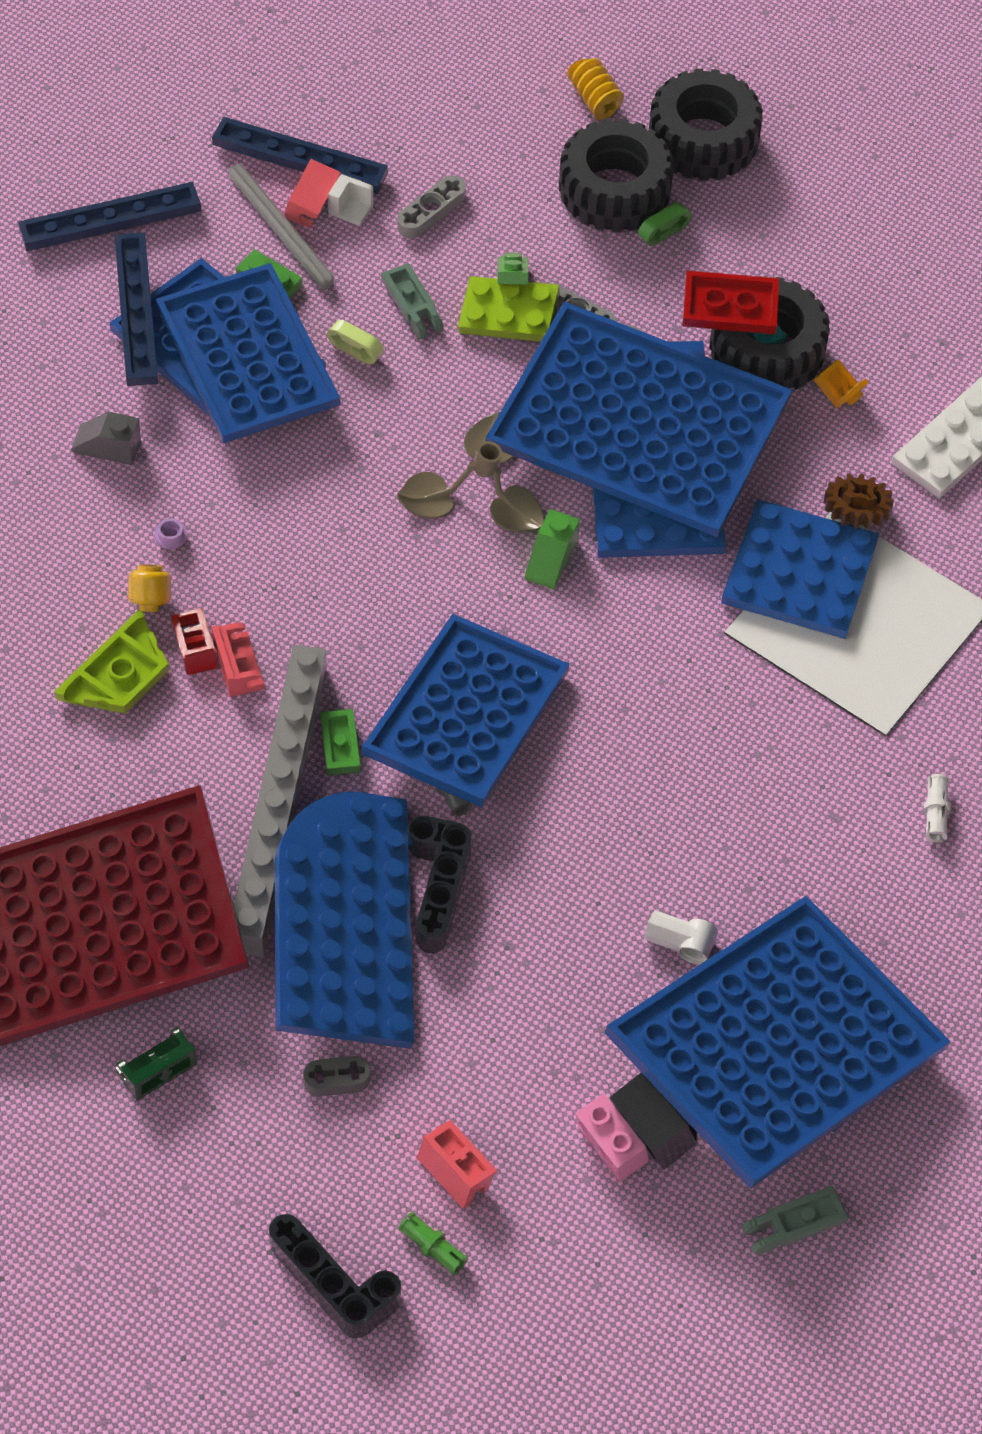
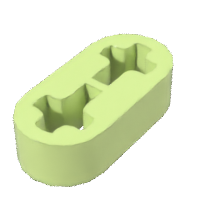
M336 321L327 332L329 341L336 348L363 363L374 364L384 352L383 345L376 337L347 321Z

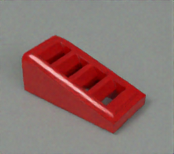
M202 608L171 615L186 674L193 675L216 669L218 667L216 652ZM198 623H199V625H197V626H193V627L181 629L182 627H186V626H190V625H194V624H198Z

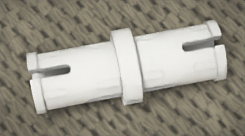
M933 774L927 779L928 798L924 803V813L927 818L925 837L928 841L938 843L943 842V839H947V818L951 812V804L948 802L949 778L943 774Z

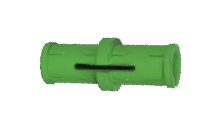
M409 1213L408 1217L410 1219L408 1220L405 1217L400 1223L398 1230L421 1247V1253L424 1256L433 1257L453 1276L459 1273L457 1268L463 1269L469 1259L468 1256L445 1239V1234L442 1231L433 1230L416 1213Z

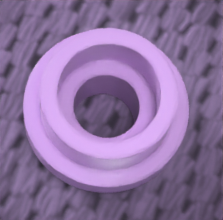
M173 518L161 521L155 529V540L160 547L165 549L179 548L187 539L186 528L180 521Z

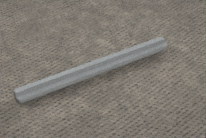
M238 163L235 166H231L229 169L231 180L320 288L326 290L332 287L335 283L334 275L244 166Z

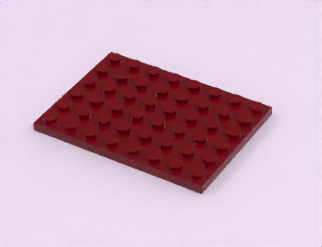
M201 785L0 847V1046L250 968Z

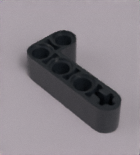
M418 816L410 821L408 825V849L414 857L433 861L417 918L416 943L423 952L435 954L443 950L447 944L471 857L472 834L470 829L464 824L430 816ZM420 835H426L429 838L419 839L417 837ZM454 842H457V843H461L462 845H461V846H452V845H450V844H451V843H454ZM451 871L455 874L444 875L442 872ZM437 900H443L447 903L443 905H437L433 902ZM433 922L437 924V928L434 929L433 933H430Z
M282 1214L271 1221L269 1236L272 1252L348 1337L362 1338L400 1307L401 1281L396 1274L387 1270L379 1271L360 1286H357L296 1217ZM291 1235H292L293 1243H292V1242L290 1241V1239L288 1238V1237H290ZM307 1258L318 1261L313 1267H304L300 1264ZM332 1284L342 1288L336 1294L327 1293L323 1289ZM387 1288L393 1291L394 1294L390 1297L382 1298L376 1292ZM353 1311H360L366 1315L358 1321L347 1317Z

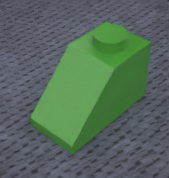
M553 509L549 510L537 534L524 579L555 589L578 542L580 519Z

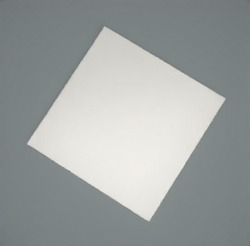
M832 512L826 516L827 519L833 520L831 519ZM838 518L834 519V521L842 522V519ZM859 524V528L866 529ZM879 537L846 639L746 610L741 612L724 634L886 736L982 621V599Z

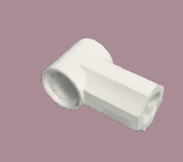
M654 910L649 919L644 940L678 951V954L684 960L700 965L708 960L718 935V929L715 925L703 919H692L688 922Z

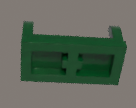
M178 1027L171 1030L172 1034L168 1039L128 1063H125L124 1060L116 1063L118 1066L115 1068L116 1073L136 1101L197 1065L195 1048L189 1043Z

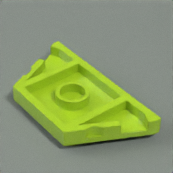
M138 609L54 691L55 699L66 703L127 713L169 671L165 655L159 649L158 641L153 631H150L143 611Z

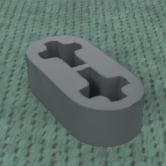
M357 1056L314 1060L307 1064L304 1069L303 1083L305 1089L314 1096L357 1093L367 1088L370 1083V1066L365 1059ZM351 1069H357L359 1074L358 1080H352L350 1075ZM322 1072L324 1077L321 1084L316 1083L315 1073Z

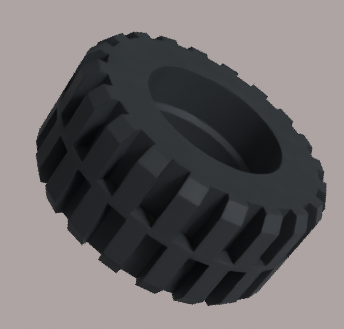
M703 68L695 69L692 73H688V71L681 72L677 78L673 76L664 82V85L659 87L651 103L649 129L654 130L659 135V139L662 138L669 146L674 159L673 172L675 174L680 172L685 178L697 177L699 181H708V178L720 180L724 179L727 174L732 176L740 172V168L744 169L751 163L752 158L755 157L760 141L763 109L756 93L752 89L749 90V85L742 79L738 81L735 75L728 72L725 75L716 69H711V71H703ZM694 119H709L724 125L725 128L706 131L693 128L685 122Z
M612 118L604 119L602 123L598 124L596 121L586 125V129L581 128L576 131L573 137L567 140L564 150L561 152L559 172L560 198L575 218L579 216L581 223L587 226L590 224L594 225L596 230L604 231V229H611L613 233H620L622 229H627L628 232L637 230L638 226L642 225L646 219L668 206L674 170L673 155L667 143L662 138L659 139V135L654 130L645 129L644 124L639 122L632 124L627 119L612 121ZM606 169H620L634 174L637 178L626 182H612L598 177L595 173Z
M776 277L779 278L777 325L782 331L790 335L793 340L783 344H766L751 338L746 332L711 329L709 349L711 350V358L789 389L794 387L797 390L806 385V380L808 382L813 380L818 374V370L822 368L830 332V320L822 302L819 299L815 300V294L808 288L803 290L801 284L795 281L789 283L785 282L784 278Z

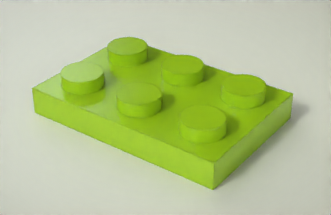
M470 276L458 323L459 333L541 342L554 320L560 287L557 284L528 282V285L497 284L496 278Z

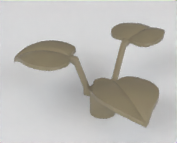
M500 412L481 419L466 433L463 443L464 449L470 457L474 458V461L469 462L467 469L450 488L447 489L445 480L439 475L432 472H420L411 476L397 493L399 502L414 515L427 519L441 518L447 515L453 508V501L449 495L458 489L472 471H475L480 477L494 476L495 490L499 497L492 501L490 514L493 521L499 527L511 532H526L539 530L544 522L543 513L538 501L527 489L518 485L508 487L505 492L501 489V470L498 466L508 462L513 456L502 452L501 447L495 442L485 441Z

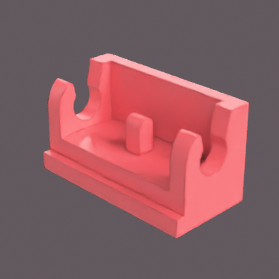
M310 159L288 200L284 214L287 220H292L306 227H312L314 221L304 217L302 214L318 219L328 199V193L341 172Z
M241 622L223 626H212L213 645L229 697L265 689L248 631L241 632L245 630V625Z
M451 1120L423 1137L417 1159L463 1209L472 1203L474 1195L478 1190L482 1194L488 1190L493 1176L497 1173V1169Z

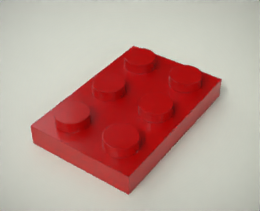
M687 270L682 326L776 334L779 278Z

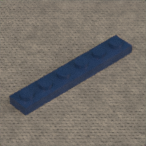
M224 116L212 136V144L214 146L301 172L305 171L310 159H313L341 172L340 175L343 174L372 185L373 193L375 194L379 193L388 175V165Z
M188 182L18 221V226L27 252L200 212L201 202L194 183Z
M145 233L114 235L127 386L158 384Z

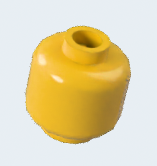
M139 564L137 565V570L129 573L128 600L133 604L139 605L141 611L158 612L159 605H165L170 601L171 575L163 571V565Z

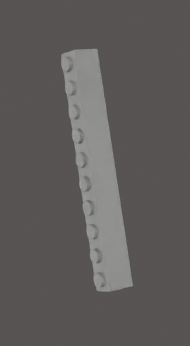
M293 645L234 903V910L246 955L264 957L275 907L276 850L280 839L295 817L327 672L326 649Z

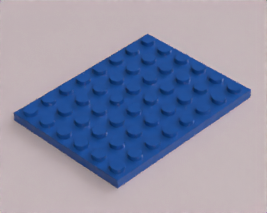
M564 301L488 432L485 441L495 442L504 453L718 538L791 398L792 389Z
M807 896L793 903L608 1024L604 1032L750 1189L945 1051L951 1042Z

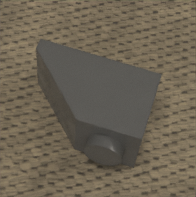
M108 411L84 422L79 427L71 451L73 453L132 465L141 443L139 418Z

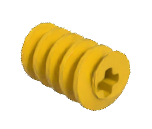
M598 58L580 59L570 65L567 77L585 104L588 105L595 119L602 121L611 117L624 101V94L619 90L618 85L613 82L612 76L608 74L601 60Z

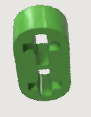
M674 203L646 219L640 226L638 235L649 246L657 245L684 229L690 222L692 213L682 203Z

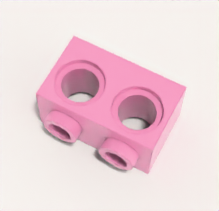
M605 1093L575 1113L578 1128L619 1182L649 1162L647 1147Z

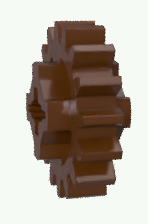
M849 473L845 480L837 476L835 483H828L823 503L826 504L825 511L832 512L831 519H842L841 525L844 526L849 522L853 523L854 529H857L859 524L864 525L866 529H870L871 523L881 526L882 520L888 521L890 513H892L894 499H892V491L885 490V483H875V477L867 480L864 479V474L854 478Z

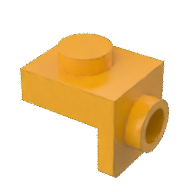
M839 359L813 379L835 408H838L845 402L849 406L854 404L864 395L861 389L869 383L866 378L857 382Z

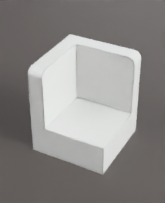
M343 174L339 176L328 193V214L356 225H362L373 207V186Z

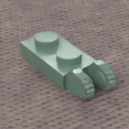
M409 263L381 273V281L407 323L410 322L412 331L419 340L426 337V328L420 319L427 316L430 326L436 333L443 331V322L435 309V304Z
M830 1186L771 1208L767 1213L748 1220L741 1227L745 1235H751L765 1230L770 1225L772 1226L774 1234L757 1240L751 1246L754 1254L760 1255L774 1250L779 1245L783 1247L844 1224L848 1221L849 1217L834 1187Z

